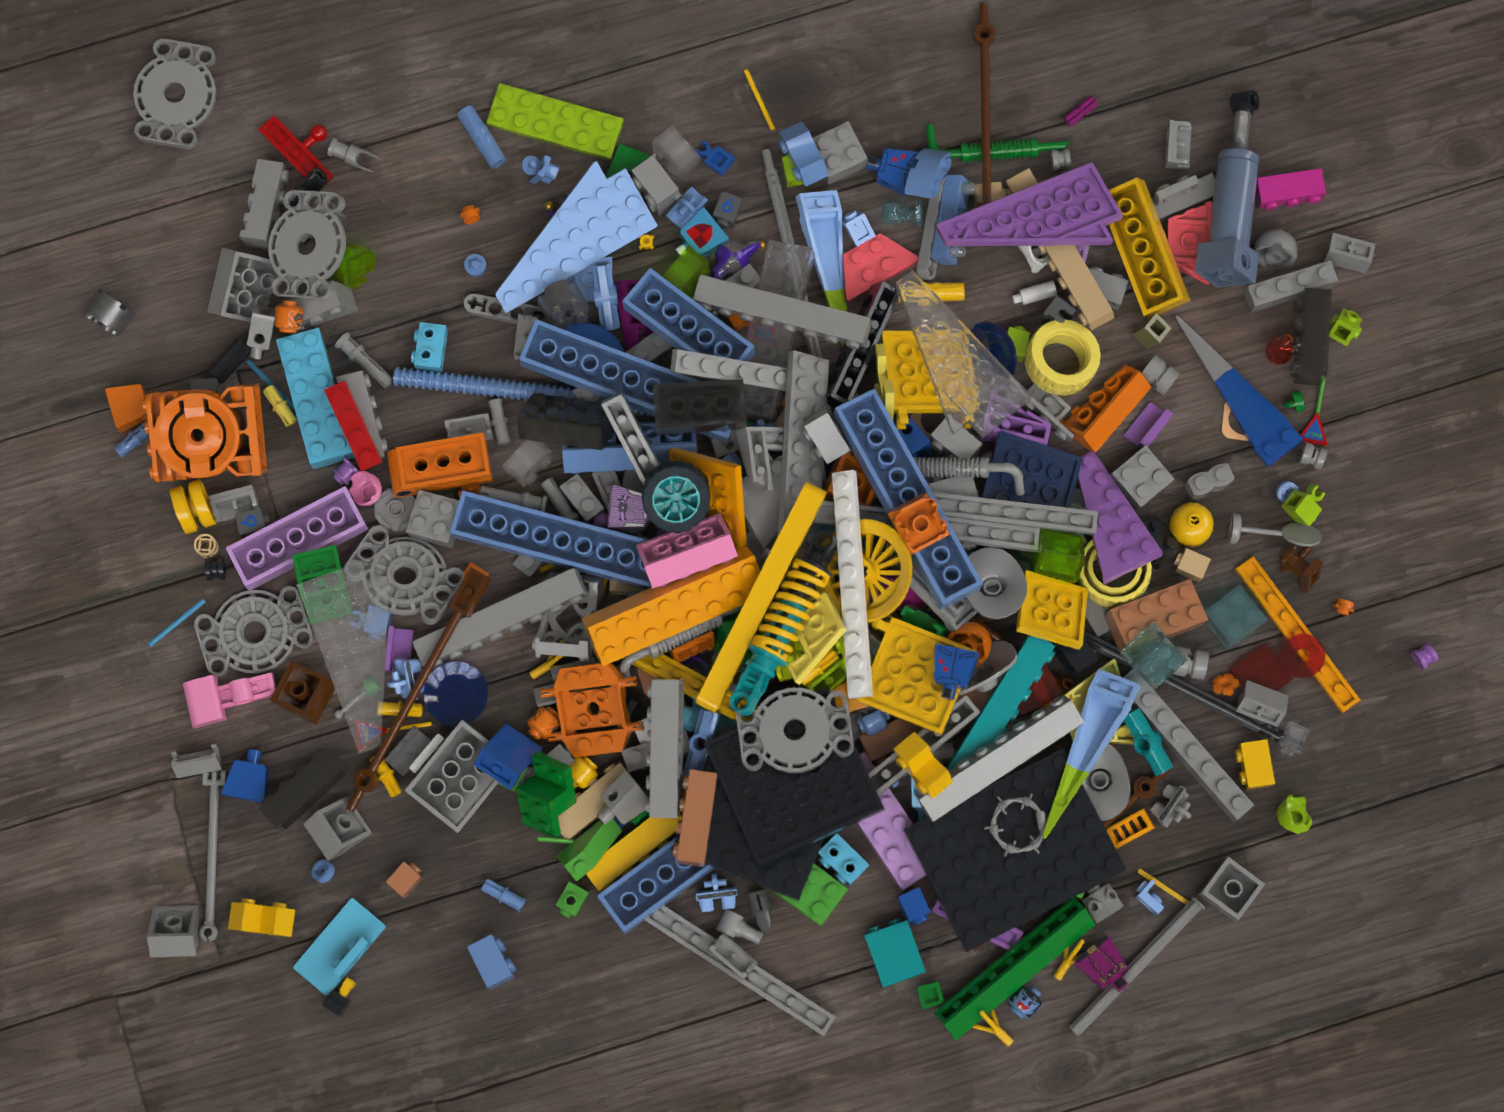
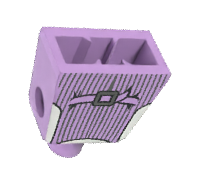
M613 485L610 494L606 529L612 531L643 529L645 519H649L643 509L642 493Z

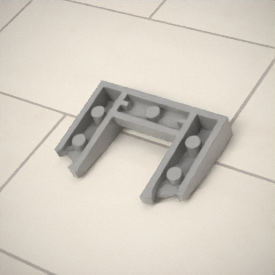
M744 427L737 430L739 449L750 482L752 484L757 482L764 486L766 492H772L773 484L768 451H783L784 427ZM824 463L822 484L827 481Z

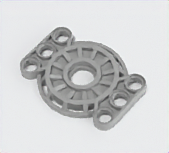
M159 39L153 45V51L157 58L144 66L137 76L134 85L133 96L135 106L140 116L144 119L136 124L134 132L140 141L190 150L198 143V137L192 129L198 127L207 119L216 102L215 81L208 69L215 64L216 55L208 46ZM161 45H168L169 51L167 54L161 55L158 53V48ZM184 48L190 50V55L187 58L179 57L180 50ZM209 52L211 59L208 62H202L200 60L202 53ZM152 66H154V68H153V69L148 73V75L145 77V76H144L145 73H146ZM208 76H209V78H210V80H211V85H212V87H210V88H209L208 83H207V81H206V78H207ZM142 81L141 93H138V87ZM172 84L182 85L185 89L184 98L179 102H169L165 98V90L168 86ZM212 94V99H211V102H210V104H209V106H208L209 98H210V95ZM138 99L142 100V103L145 107L143 111L139 106ZM148 126L151 128L148 136H141L139 134L142 127ZM164 130H170L172 136L168 140L161 139V133ZM185 134H192L193 141L185 144L182 142V137Z
M290 190L283 198L284 206L288 211L283 213L276 221L268 242L270 262L275 272L279 275L272 282L271 289L276 296L281 298L326 301L332 297L334 292L332 284L326 279L331 277L338 269L346 249L344 226L337 214L343 211L345 200L341 195L334 192ZM297 195L299 202L296 206L292 207L290 200L293 196ZM317 196L319 200L318 205L311 208L310 200ZM333 198H337V207L331 209L329 205L330 201ZM310 234L315 238V249L308 255H302L299 252L300 241L304 236ZM274 255H276V257H277V260H278V262H279V264H280L279 266L277 265V263H276V261H275V256H274ZM282 282H286V291L280 293L278 290L279 285ZM305 283L307 290L304 294L300 295L298 288L300 284ZM325 284L327 287L326 293L319 296L318 288Z
M376 525L369 530L345 565L346 578L351 582L363 580V587L367 596L381 610L402 616L415 615L421 612L422 621L429 625L440 621L465 578L463 571L459 568L454 567L447 570L441 554L428 542L412 537H397L389 540L388 530L381 525ZM377 532H381L385 535V538L381 541H376L372 536ZM365 549H369L373 552V555L369 558H364L360 553ZM434 555L439 559L441 564L437 563V560L434 557ZM353 566H357L361 569V572L358 575H351L348 570ZM408 567L415 572L416 577L410 584H399L394 579L395 572L399 568ZM456 574L460 576L461 580L458 583H451L448 580L449 576ZM372 586V589L376 594L375 597L371 594L368 587ZM441 591L449 594V598L444 601L439 600L436 596ZM382 600L384 603L390 605L391 608L383 605L379 601ZM396 608H410L411 610H398ZM428 609L437 611V615L433 618L426 617L424 613Z
M293 586L284 587L280 591L279 597L263 590L240 592L232 596L221 606L215 619L207 614H201L194 621L195 631L209 673L216 677L226 675L229 666L246 674L269 672L286 661L293 651L294 645L301 649H307L314 642V635L301 594ZM294 591L296 599L290 603L284 600L285 593ZM256 594L266 595L269 598L256 597ZM250 595V597L243 598L237 601V599L242 596ZM233 602V604L226 610V612L223 613L225 608ZM297 611L303 614L302 621L300 623H293L291 615ZM203 619H209L211 622L210 628L206 631L199 628V623ZM257 621L264 625L265 636L259 642H249L244 636L245 627L249 623ZM302 632L309 634L310 639L306 644H299L297 641L298 635ZM216 640L218 645L216 650L212 652L207 651L205 647L207 641ZM288 640L291 641L290 646L287 645ZM283 650H286L285 655L276 662L275 659L281 655ZM231 659L235 660L234 665L231 663ZM215 661H222L224 663V668L219 673L212 670V664ZM270 662L273 664L264 669H259L258 667L261 665H266ZM240 664L253 666V670H246L239 666Z
M786 688L768 696L760 704L757 711L754 710L753 718L748 722L743 721L740 718L741 715L736 712L742 761L744 766L750 771L759 770L765 761L768 765L779 771L802 773L822 764L832 751L840 757H847L854 750L848 701L846 695L841 691L831 692L825 700L821 695L809 689ZM797 692V695L782 696L786 693ZM802 693L810 694L816 698L815 700H812L808 697L802 696ZM836 696L844 700L843 705L838 708L831 705L832 698ZM778 697L777 701L773 702L769 707L766 706L771 700ZM839 718L847 721L846 727L841 730L834 727L835 720ZM791 720H800L805 724L806 732L799 740H790L784 735V727ZM746 733H755L756 740L753 743H746L743 740ZM842 740L850 743V748L845 752L837 749V744ZM751 754L759 756V762L754 766L746 762L747 757ZM823 754V756L818 761L812 764L813 761L818 759ZM777 761V762H779L780 764L787 765V768H786V767L779 766V765L775 764L774 762ZM808 765L802 768H793V766Z

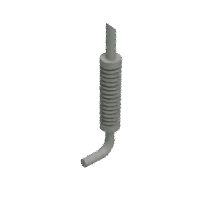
M913 457L924 478H930L931 475L932 478H935V476L939 478L940 475L941 478H944V476L946 478L949 476L953 478V475L955 478L958 476L961 478L962 475L964 478H970L971 475L972 478H975V476L979 478L980 475L981 478H988L989 472H1005L1011 474L1014 478L1016 495L1022 496L1025 493L1022 471L1011 463H989L988 457H982L981 460L979 457H973L972 460L971 457H968V459L964 457L963 460L962 457H959V459L955 457L954 460L953 457H950V459L942 457L941 460L939 457H933L932 460L931 457H928V459L926 457L923 459L922 457H919V459Z
M743 605L626 656L620 664V673L624 678L631 677L629 668L637 660L647 655L654 659L659 654L662 655L663 652L666 653L667 650L670 651L671 648L674 649L675 646L682 645L683 642L687 643V640L691 641V638L695 639V636L699 637V634L703 635L707 631L710 632L711 629L714 630L715 627H720L723 623L722 619L740 611Z

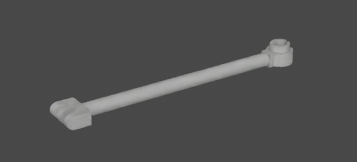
M227 770L221 771V779H218V771L212 772V779H209V772L203 773V786H210L206 909L204 925L201 927L199 934L206 942H208V938L210 942H213L219 936V930L214 922L219 786L225 785ZM210 928L212 930L211 936L206 937L205 930Z

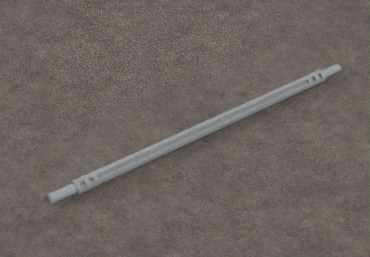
M765 149L762 151L766 167L765 176L774 206L795 297L798 300L809 302L782 194L778 170L774 167L770 149ZM805 336L809 355L822 358L817 336L816 338ZM830 406L831 410L834 413L835 408Z

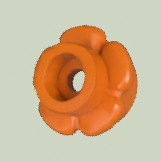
M473 205L466 206L462 209L460 218L463 219L465 224L475 223L481 218L479 213L481 210Z
M1337 598L1336 603L1333 604L1336 608L1335 612L1348 616L1349 612L1353 613L1355 611L1353 610L1354 603L1348 600Z

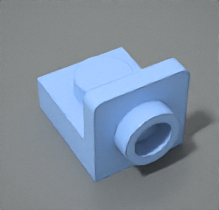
M853 210L844 215L845 219L842 220V226L846 228L855 246H859L876 236L863 212Z
M1153 879L1149 882L1144 880L1136 889L1139 893L1135 898L1156 916L1164 908L1161 905L1162 900L1156 894L1148 893V890L1155 884V881Z

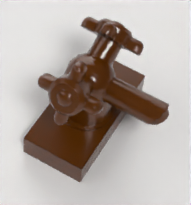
M1296 545L1291 548L1281 549L1282 555L1279 558L1281 559L1282 567L1280 571L1284 572L1286 569H1289L1301 580L1299 588L1307 593L1320 578L1323 562L1318 558H1315L1311 564L1304 560L1311 552L1312 546H1303L1297 554L1295 553L1297 550Z

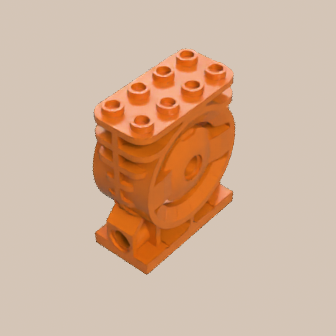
M259 383L229 386L222 394L209 389L150 392L142 400L143 411L147 412L148 421H145V432L150 437V443H147L148 456L152 457L149 473L150 478H154L156 483L208 478L221 474L227 469L235 476H259L268 471ZM205 399H208L209 409L221 418L226 429V443L222 452L214 459L215 468H212L211 456L221 448L224 440V430L219 419L211 412L206 411ZM182 400L185 413L175 422L172 435L176 449L183 456L190 459V466L176 454L169 439L170 425L174 417L181 411L180 402ZM238 407H247V427ZM195 429H200L203 432L204 437L202 440L195 439L193 435ZM247 435L249 437L250 453H241ZM234 461H237V467L232 464Z

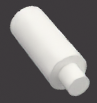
M1052 280L1020 289L1019 294L1012 295V300L1014 304L1021 302L1022 305L1057 296V290Z

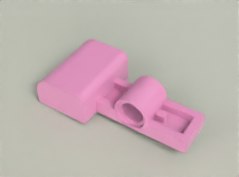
M271 672L252 678L237 679L222 686H219L218 678L214 675L183 683L192 728H199L227 720L225 713L227 708L271 697L276 689L274 674Z

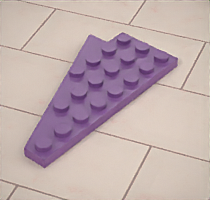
M1093 162L940 222L936 224L935 229L945 246L1110 245L1113 239L1106 225L1121 220L1123 214Z

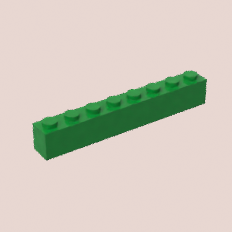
M1074 897L1071 898L937 1009L934 1015L945 1030L955 1040H958L983 1019L980 1011H984L988 1015L1096 925L1085 907Z

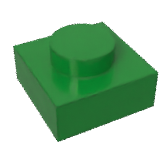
M939 981L916 987L922 1010L945 1004Z

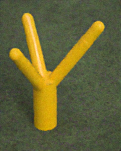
M549 655L545 663L529 672L531 677L536 679L549 671L550 668L560 666L553 664L563 656Z
M1083 939L1079 941L1069 956V947L1063 952V961L1053 975L1056 979L1061 981L1069 967L1074 964V960L1080 956L1075 957L1084 944Z
M980 1011V1015L992 1028L978 1024L972 1028L994 1033L1007 1047L1010 1046L1014 1040L999 1026L995 1011L990 1012L992 1020L984 1011Z

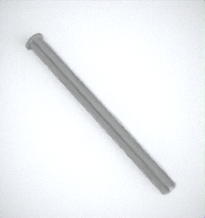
M1190 897L1191 901L1127 966V971L1122 976L1129 984L1201 909L1205 910V907L1195 897ZM1110 984L1070 1025L1071 1031L1075 1035L1080 1036L1121 992H1118Z

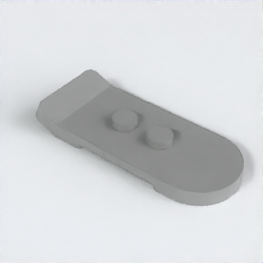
M889 542L886 543L884 551L891 545ZM895 551L886 562L898 557L897 552ZM912 561L910 588L943 620L950 632L958 630L977 613L966 598L939 610ZM898 563L891 566L893 570H901V565Z

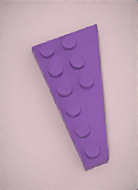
M1091 451L1080 456L1083 460L1077 480L1081 488L1086 510L1098 511L1096 534L1092 535V539L1096 548L1103 583L1106 584L1161 557L1163 552L1095 452Z

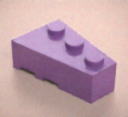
M990 391L979 440L995 443L999 431H1004L1047 446L1052 424L1028 410L1026 412L1015 406L1014 402L1006 401L996 395L997 392Z

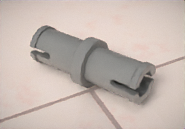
M502 399L488 401L492 416L490 422L491 426H494L497 445L510 443L511 439L507 427L508 418L504 414Z

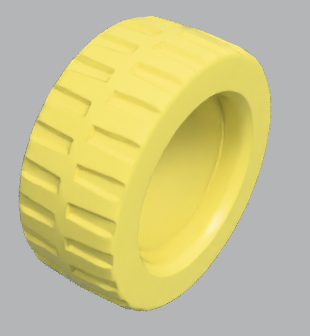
M1064 319V323L1053 320L1038 328L1031 337L1024 356L1026 371L1033 383L1040 389L1053 395L1067 396L1081 391L1093 379L1100 365V347L1094 335L1082 324ZM1054 343L1067 345L1078 356L1079 371L1066 375L1051 369L1043 357L1044 347Z
M1093 540L1087 543L1078 559L1077 581L1079 586L1088 588L1087 597L1092 603H1096L1100 607L1113 609L1139 599L1144 595L1151 579V562L1135 569V578L1129 584L1118 588L1108 587L1097 580L1093 572V563L1098 556Z

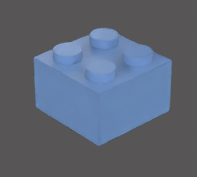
M491 934L467 947L488 989L492 990L515 978L513 972L517 971L511 958L505 957L503 952L506 951V947L501 938H496Z

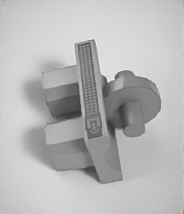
M1168 784L1163 791V796L1170 800L1167 806L1156 802L1151 809L1152 814L1165 828L1170 825L1172 820L1179 823L1182 817L1187 820L1191 817V814L1187 812L1191 804L1186 801L1189 797L1186 789L1182 786L1177 788Z

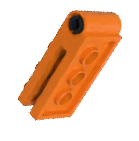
M484 432L396 447V449L387 452L394 497L417 495L419 490L430 493L493 482ZM466 458L471 459L468 463H462ZM443 462H449L446 467H440ZM421 466H427L425 470L418 471Z

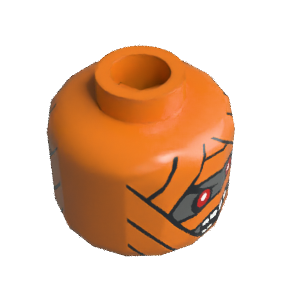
M283 300V305L275 307L274 325L279 328V332L297 333V329L302 328L304 310L302 307L296 306V301Z
M549 706L546 708L539 707L527 721L530 728L528 732L537 740L540 738L548 740L551 737L547 736L552 732H556L560 727L559 714Z

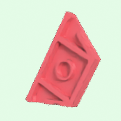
M1213 201L1206 202L1195 209L1192 208L1181 215L1173 216L1167 221V240L1178 269L1205 285H1209L1210 282L1195 273L1198 244L1209 241Z
M881 233L843 254L847 303L868 292L871 285L881 281L885 282L917 264L919 257Z

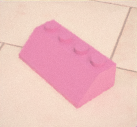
M721 513L705 518L698 526L691 528L689 531L680 533L669 532L636 545L652 588L665 586L669 582L686 578L690 574L700 570H707L711 566L721 562H728L738 556Z

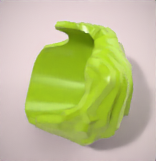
M1291 794L1280 803L1276 815L1279 824L1286 830L1300 834L1308 831L1312 826V818L1306 811V798L1303 796L1293 797Z

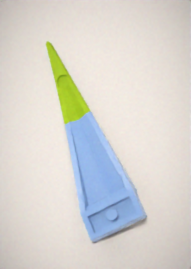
M837 190L799 193L795 196L800 213L799 221L828 306L847 312L843 266L842 208Z
M1098 668L1087 692L1081 713L1084 723L1077 727L1060 785L1043 832L1044 839L1047 838L1130 712L1131 706L1140 690V684Z

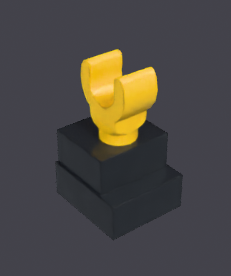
M347 977L339 992L337 993L332 990L322 1005L339 1017H342L350 1004L346 996L351 992L356 983Z

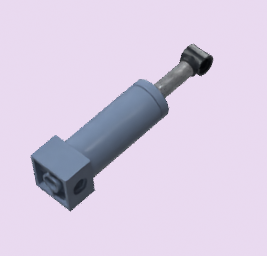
M1255 90L1237 92L1230 96V107L1235 115L1232 148L1218 153L1209 241L1199 243L1197 249L1195 273L1217 288L1256 283L1259 254L1250 248L1259 156L1248 150L1251 117L1253 112L1259 109L1260 105L1259 96Z

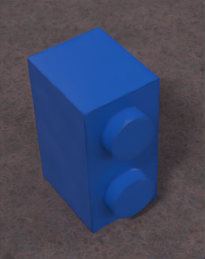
M919 887L896 899L905 920L909 924L913 922L914 926L928 919L927 915H929L930 909Z

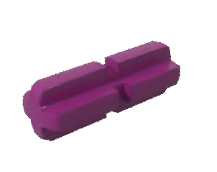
M1089 96L1079 104L1078 108L1075 107L1064 117L1065 123L1071 127L1082 119L1083 115H1087L1097 107L1098 103L1095 98Z

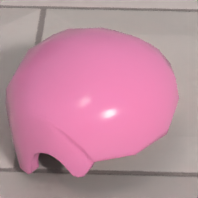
M357 471L350 477L352 486L349 492L354 502L358 505L371 506L380 498L382 486L378 477L367 471Z

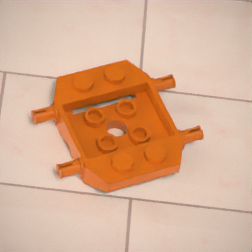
M601 663L560 668L555 685L551 688L540 689V693H543L541 694L542 698L556 697L561 726L560 732H552L547 736L551 737L548 741H563L574 758L622 752L631 733L644 730V726H642L644 724L643 721L631 722L626 706L625 687L637 686L636 676L624 678L611 663L602 666ZM611 685V687L570 692V690ZM591 702L599 705L600 710L598 714L590 711L589 706ZM618 725L616 729L577 733V730Z

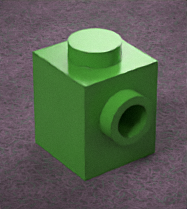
M568 882L556 903V906L560 908L558 913L569 919L571 916L577 918L590 893Z

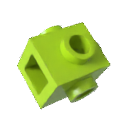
M1343 308L1340 315L1335 313L1329 325L1332 328L1328 336L1348 346L1351 339L1354 338L1356 340L1363 328L1359 326L1363 319L1354 311Z

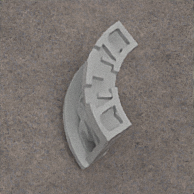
M550 572L543 579V582L561 573ZM581 575L583 582L589 583V585L585 586L589 595L584 596V600L580 602L581 605L588 603L585 609H580L578 604L573 605L579 616L585 617L599 610L598 603H602L603 578ZM571 603L563 606L564 609L558 613L551 614L549 612L543 615L537 635L532 640V649L535 650L537 658H541L543 654L579 657L581 662H588L590 660L593 647L583 622L574 625L568 633H565L556 621V618ZM579 630L583 631L582 635H576V632Z

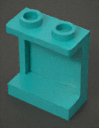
M901 918L888 922L889 927L883 929L880 928V925L867 930L868 934L864 935L882 988L926 972L907 920L902 922Z

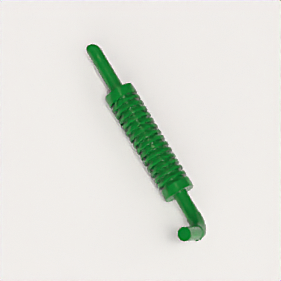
M929 124L926 126L927 146L929 149L950 152V158H961L962 163H969V160L970 162H973V160L975 162L977 160L982 162V144L980 142L978 144L974 142L973 145L972 143H969V145L961 143L960 149L942 150L936 144L934 125ZM1025 138V141L1024 139H1021V141L1019 139L1016 141L1012 139V142L1011 140H1008V142L1006 140L1004 142L999 140V143L998 141H995V143L991 141L992 161L995 158L996 160H999V158L1007 160L1008 157L1009 159H1012V157L1013 159H1016V157L1020 159L1021 156L1022 158H1025V156L1026 158H1029V156L1034 158L1038 157V152L1066 149L1071 140L1038 143L1037 138H1030L1029 140Z

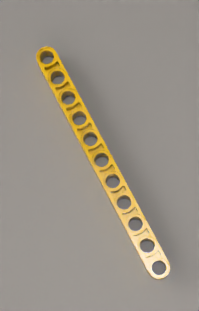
M806 482L695 704L715 714L718 711L749 650L748 646L753 637L756 636L759 626L762 624L764 616L767 614L794 560V556L797 554L822 505L827 491L809 482Z

